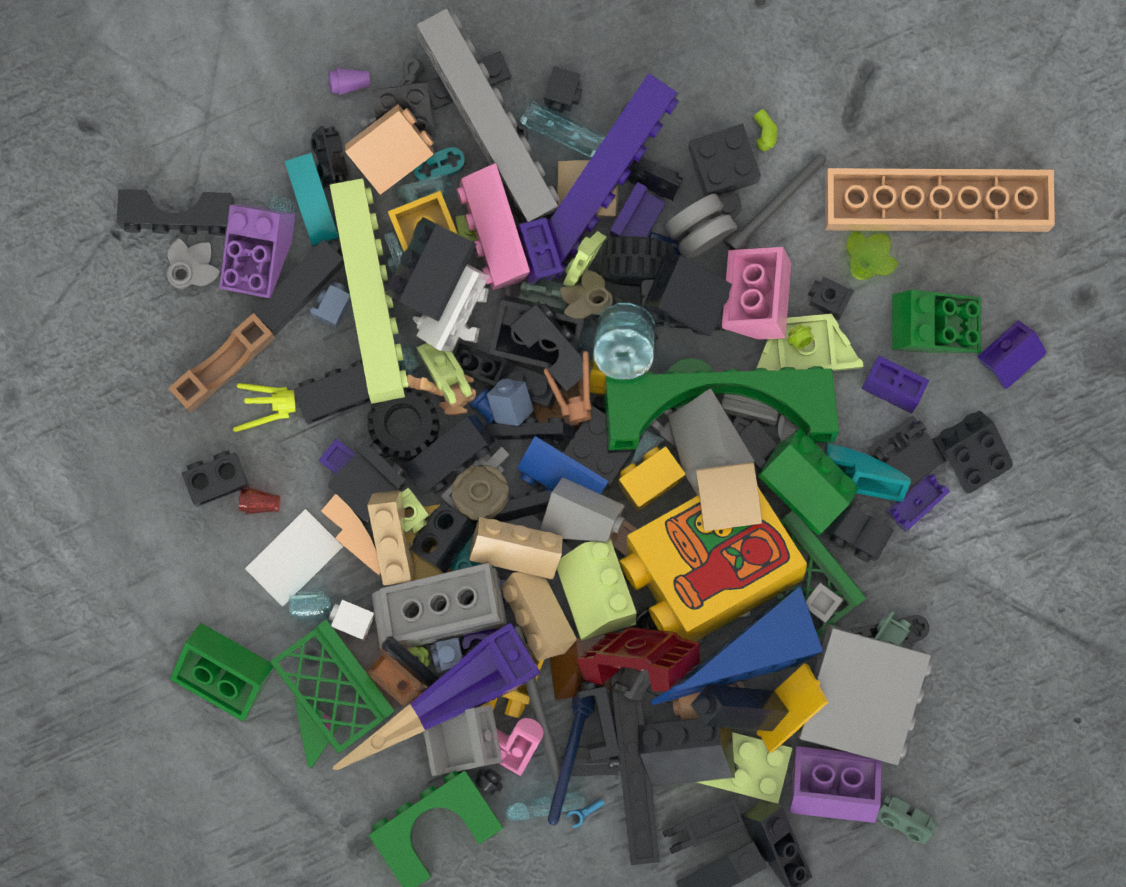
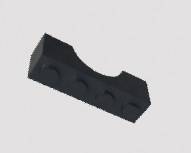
M118 189L117 224L120 228H124L125 232L140 233L141 229H152L153 233L167 234L169 230H180L181 234L195 235L197 230L208 231L210 235L221 236L225 235V231H227L230 205H234V198L231 193L203 192L198 202L189 210L181 213H168L160 210L153 204L147 190Z

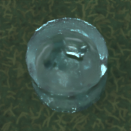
M412 346L402 349L404 360L398 361L400 371L406 370V375H411L423 366V363L414 356Z

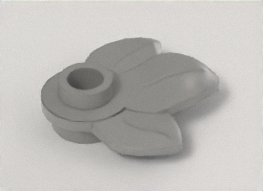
M177 239L170 246L168 259L171 265L167 271V278L172 286L179 289L187 288L192 284L203 287L218 278L220 271L216 267L209 265L212 256L211 244L203 242L188 248L181 239ZM181 270L187 273V276L182 280L177 278V273Z

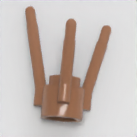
M583 352V378L578 381L579 396L568 399V405H566L548 368H545L544 373L560 405L562 416H568L570 423H579L592 419L588 352Z

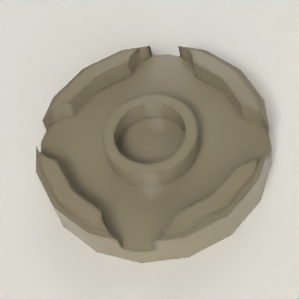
M482 465V467L471 466L460 473L455 479L452 487V497L455 507L463 516L471 520H478L479 517L490 519L503 511L508 502L509 488L506 478L498 469L490 465Z

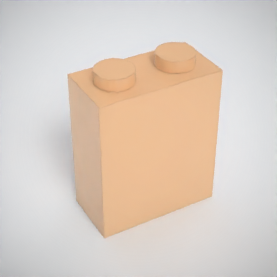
M399 104L345 144V152L380 195L434 155L433 147L431 146L434 144V141L425 130L420 132L415 126L417 120L408 108L403 110Z

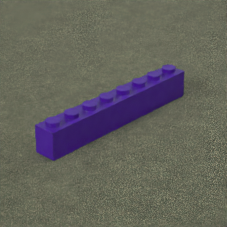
M650 73L643 80L548 222L563 269L562 273L555 276L558 279L565 273V269L568 266L565 262L571 254L576 256L578 253L577 249L586 231L591 233L598 224L600 218L597 215L602 207L607 209L616 196L613 194V191L617 185L623 186L632 172L628 169L633 161L639 162L648 148L644 145L650 136L655 138L662 129L663 124L660 121L666 113L671 115L679 103V100L676 99L679 93ZM555 277L552 278V279H548V278H545V279H547L548 281H553V280L555 279Z

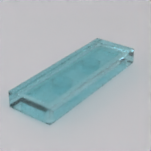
M534 101L530 102L519 122L591 158L606 137Z

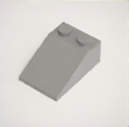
M711 389L669 416L682 469L697 496L696 469L748 462L755 463Z

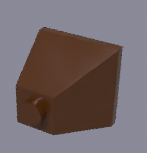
M605 634L583 641L578 637L565 654L549 658L555 700L573 698L576 695L575 689L581 688L580 683L586 681L577 658L583 656L586 651H589L593 645H596L600 639L605 637ZM609 678L604 682L607 693L612 692Z

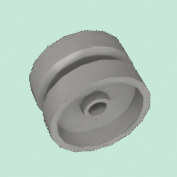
M711 194L691 204L669 220L664 227L671 239L684 238L680 242L678 250L683 257L689 260L713 248L737 229V225L730 215L718 216L724 205L717 194Z

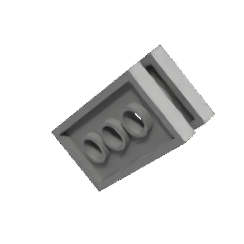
M489 563L381 588L371 595L379 647L382 652H386L382 649L381 644L388 636L394 637L407 649L507 625L498 570L492 569V565ZM474 596L472 603L467 605L468 600ZM447 603L445 609L440 611L441 606ZM419 609L418 615L413 618L414 612Z

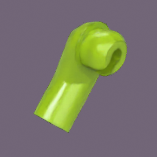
M762 109L753 116L762 129L761 137L757 139L756 144L761 151H767L769 148H773L777 142L778 127L765 109Z

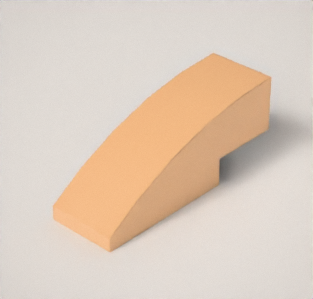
M335 494L321 512L342 529L337 535L336 540L381 577L377 551L372 538L352 509Z

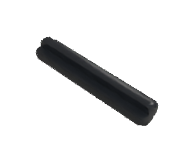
M388 636L382 642V649L427 689L439 679L394 637Z

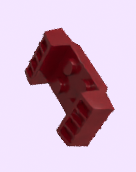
M628 627L623 632L607 633L606 637L600 639L583 656L577 658L586 681L602 685L622 667L635 668L637 671L648 670L652 691H668L685 674L700 663L699 642L681 638L676 632Z

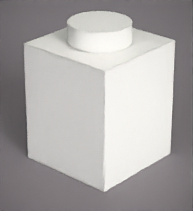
M342 600L340 605H334L329 620L333 621L331 625L333 628L365 641L375 615L373 612Z

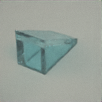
M644 431L631 464H637L644 458L643 456L660 445L664 439Z

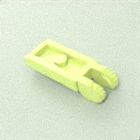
M428 343L416 347L419 357L439 390L442 389L449 404L456 402L455 394L450 386L457 382L465 397L472 395L470 386L465 379L464 371L452 352L440 351Z

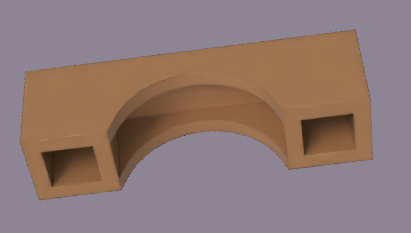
M253 313L232 331L227 341L213 355L200 365L189 369L168 389L192 413L273 342L275 337Z

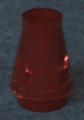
M251 487L240 489L238 511L245 512V515L279 512L280 495L270 494Z

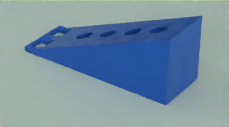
M799 586L771 604L675 686L651 700L652 705L700 693L707 684L725 686L795 667L821 653L823 650L801 587Z

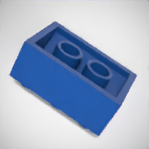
M536 436L533 438L517 468V471L521 473L519 477L521 480L533 487L536 483L545 488V491L548 490L550 497L562 477L603 495L608 486V480Z

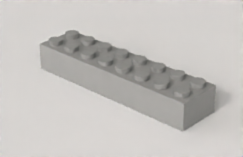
M446 8L417 24L418 40L489 166L492 164L497 165L505 193L522 224L553 216L558 207L557 201H559V197L552 185L547 187L545 184L544 176L546 175L538 161H532L530 157L532 150L524 136L521 138L518 136L516 120L511 112L505 113L502 105L504 100L496 87L491 88L488 80L490 75L484 64H478L475 60L474 54L476 50L469 38L464 40L460 30L462 25L455 13L450 15Z

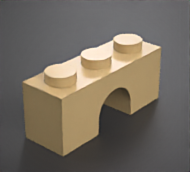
M396 490L374 493L371 495L367 506L383 586L410 582L416 569L413 553L410 550L411 543L406 544L404 535L405 512L401 492Z

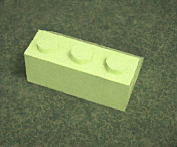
M611 538L608 542L590 541L583 543L560 558L557 572L581 641L636 625L637 612Z

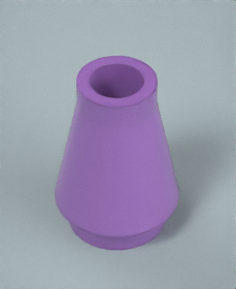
M335 68L334 71H329L328 73L330 92L337 93L338 96L370 87L368 70L359 71Z

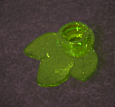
M854 231L850 235L846 244V251L851 257L849 267L855 278L866 280L874 275L887 276L896 269L898 262L888 256L891 242L887 234H875L868 239L858 231ZM860 262L866 263L868 268L862 267Z

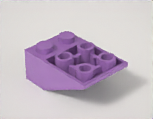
M248 204L230 205L219 289L271 298L292 242L296 213Z

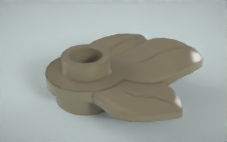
M590 270L583 272L582 285L560 288L564 302L569 305L565 309L564 315L572 319H583L591 314H604L613 305L612 295L605 289V280L602 276Z

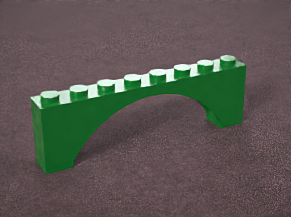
M813 366L808 369L796 370L794 367H784L780 370L769 371L766 368H756L752 371L727 369L723 372L699 370L695 373L670 371L667 374L642 372L639 375H627L618 372L605 377L603 389L608 450L637 449L641 435L656 418L676 404L698 397L709 389L714 394L742 396L773 408L791 421L798 429L800 428L814 443L835 442L839 433L832 368L824 369L821 366Z

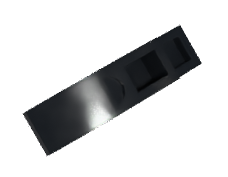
M462 343L459 344L454 357L465 375L490 388H494L502 379L523 381L526 383L531 403L552 410L556 397L545 375L517 366L506 359ZM554 379L560 391L562 386L556 379Z

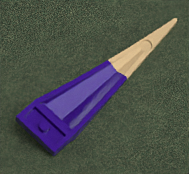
M507 624L481 641L413 702L335 764L333 770L342 769L465 713L467 709L477 708L510 693L541 674L513 624Z

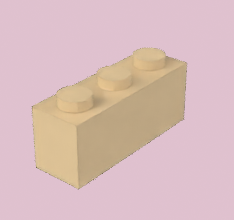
M479 517L471 541L469 561L482 564L489 563L492 566L553 579L562 555L563 536L521 525L500 522L495 519Z
M522 572L512 573L501 589L537 661L565 654L577 639L547 579Z

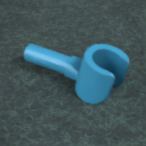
M601 798L582 810L574 809L570 811L566 818L573 813L578 814L580 822L572 827H579L583 824L585 817L605 805Z

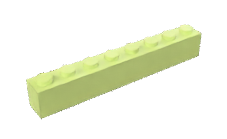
M363 178L331 184L330 189L371 404L405 397L403 388L409 387L406 370L400 371L398 361L404 359L401 344H395L393 336L394 334H399L396 318H390L388 308H393L394 306L392 297L385 294L383 282L389 280L386 265H380L378 257L384 254L381 239H375L374 230H378L379 227L376 213L370 214L369 204H374L371 187L365 188Z

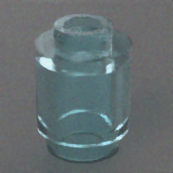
M324 590L296 592V595L289 596L290 617L298 618V621L326 619V613H331L330 596H325Z

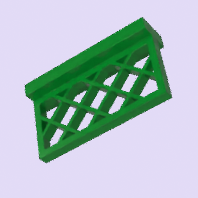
M792 510L780 522L782 525H786L792 533L794 544L796 538L803 546H796L797 549L806 550L810 555L809 568L806 567L805 570L808 571L807 588L801 587L802 591H806L805 601L809 598L810 592L815 590L810 588L813 571L824 573L828 578L827 587L830 589L832 582L838 590L833 592L837 595H842L849 604L840 612L835 611L833 613L835 616L825 623L823 621V626L816 630L817 635L820 636L825 632L827 624H835L867 597L813 530ZM813 560L820 569L812 568ZM792 586L791 588L786 590V594L789 593L790 589L794 590L798 587ZM783 593L777 595L779 599L784 596Z
M327 620L320 623L314 630L269 662L337 754L348 748L381 722H384L395 712ZM314 637L321 645L320 657L304 655L305 644ZM301 647L300 654L293 653ZM324 651L327 653L330 659L324 658ZM286 657L299 658L297 674L285 672L279 662ZM303 659L319 661L317 677L301 675ZM323 662L336 665L339 669L337 680L321 678ZM341 675H343L347 681H341ZM289 677L296 678V684ZM300 679L316 681L314 697L301 694L298 690ZM320 682L336 684L334 700L318 698ZM340 685L350 686L356 692L354 703L338 701ZM359 697L364 704H358ZM306 700L313 701V708ZM317 702L334 704L331 720L318 717L315 713ZM337 705L354 707L351 723L335 721ZM357 708L368 709L375 720L368 725L355 724ZM324 723L331 724L330 731L327 729ZM334 725L351 727L349 739L341 745L333 737ZM354 728L361 729L359 732L353 735Z

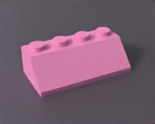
M492 164L462 178L459 184L460 187L457 188V194L460 203L466 204L468 214L465 215L466 224L469 231L474 230L477 239V241H474L477 244L475 252L478 258L482 257L485 268H482V272L490 275L486 285L491 284L493 291L523 282V280L525 281L530 270L497 165Z

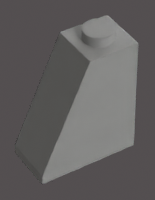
M562 477L551 493L540 531L562 535L563 539L608 542L614 532L618 534L624 524L625 518L621 517L625 505Z

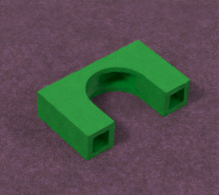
M456 770L443 778L446 782L438 789L432 785L419 794L422 800L413 806L410 801L395 810L398 816L389 822L385 817L371 826L374 832L369 834V837L402 887H417L432 877L416 853L411 838L414 823L427 810L446 808L457 813L479 845L503 829V826L466 771L462 773L456 772Z

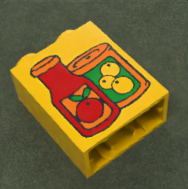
M759 488L762 524L704 531L698 495L627 535L628 556L619 560V563L631 586L637 591L647 585L658 602L649 608V613L659 631L676 632L681 638L696 642L803 581L807 563Z

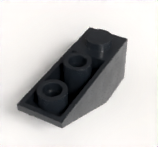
M760 800L741 815L750 839L755 843L757 849L785 887H801L812 878L782 806Z

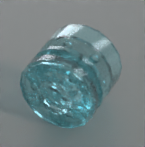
M618 303L608 307L600 314L596 323L594 360L598 368L607 376L616 379H633L641 376L650 368L654 358L655 322L650 313L642 307L631 303Z

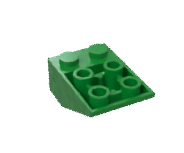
M907 290L892 294V350L920 353H981V297L920 290Z

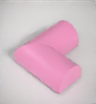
M531 718L519 720L510 736L496 728L502 756V763L499 764L519 776L525 770L544 734L542 726Z

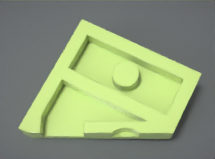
M597 231L591 238L587 236L584 238L577 249L576 257L571 260L565 269V273H567L563 282L565 286H575L582 280L583 272L588 270L607 238L605 235Z

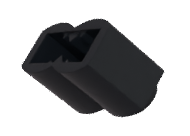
M849 504L830 524L826 534L830 536L829 541L843 549L845 545L855 550L854 556L869 563L870 559L873 561L878 560L894 530Z

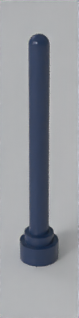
M574 695L571 709L573 710L574 719L548 815V823L550 825H556L559 822L585 719L589 718V715L594 711L596 702L590 696L578 698L577 695Z

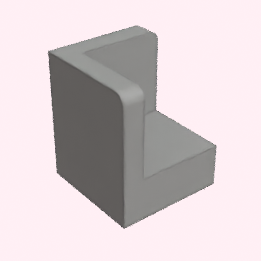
M820 582L806 600L809 611L826 623L844 598L838 596Z

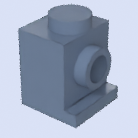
M337 282L330 285L327 291L323 289L316 302L319 308L312 307L310 311L312 317L337 329L351 303V297L348 293L349 289Z
M459 638L439 641L431 645L437 673L449 671L463 658Z

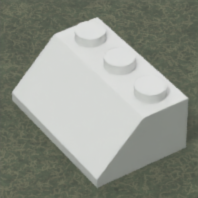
M467 264L439 322L423 314L417 324V329H419L417 336L440 351L452 352L490 275Z

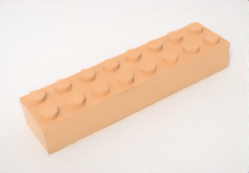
M828 168L825 174V230L1049 232L1055 226L1054 170Z

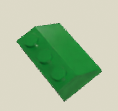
M800 428L778 443L758 475L817 535H820L851 503L859 489L854 481Z
M200 623L185 642L170 680L244 722L267 684L273 667L269 661Z

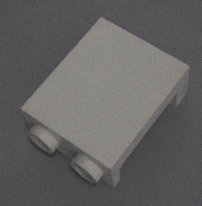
M492 705L467 709L465 713L423 731L432 776L452 773L455 770L457 772L502 763Z

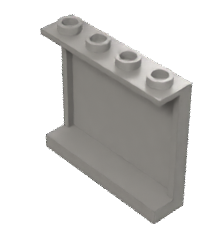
M827 624L821 643L823 651L817 656L813 674L816 680L820 681V687L829 703L798 729L795 734L802 740L898 765L900 758L903 759L907 751V742L905 740L908 731H912L915 724L916 716L914 710L916 704H920L923 698L924 688L922 684L924 677L930 674L932 668L931 655L921 649L917 651L845 631L838 626Z

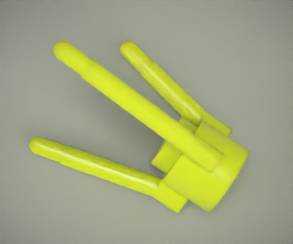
M238 383L237 388L273 393L272 397L245 398L244 402L246 404L272 403L273 411H278V413L233 428V431L239 432L277 419L289 418V413L296 412L294 390H287V387L275 388Z

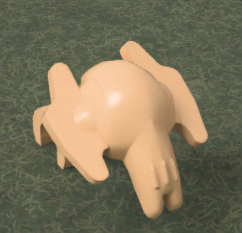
M407 375L409 385L407 388H415L419 391L443 396L445 402H440L439 406L445 410L447 415L465 414L467 409L463 407L468 402L475 400V389L470 388L472 395L465 397L457 382L450 386L455 394L456 402L449 404L442 389L439 390L436 383L429 382L424 377L420 379ZM465 375V379L468 383H472L474 381L472 377Z

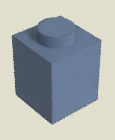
M502 379L487 394L496 423L519 426L534 411L526 383L523 381Z

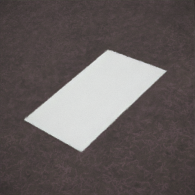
M305 509L245 569L283 607L343 546Z

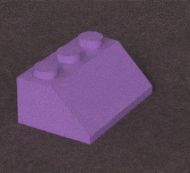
M796 746L789 813L875 823L881 805L882 761L850 752Z

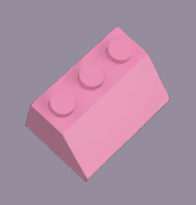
M783 247L728 250L726 281L733 285L729 292V299L723 306V329L758 340L786 338L791 261Z

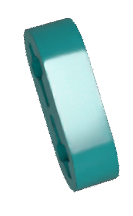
M455 147L435 152L434 155L414 169L415 177L420 183L431 184L456 175L465 166L464 154ZM451 154L455 158H460L457 161L456 167L452 168L451 164L441 166L442 163L448 161V156ZM423 164H427L429 168L438 165V168L431 170V176L426 177L424 173L419 174L422 171Z

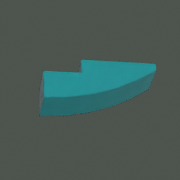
M312 153L285 161L312 247L317 246L323 239L326 242L339 239Z
M827 443L824 453L859 487L856 493L903 502L911 483V478L869 455Z

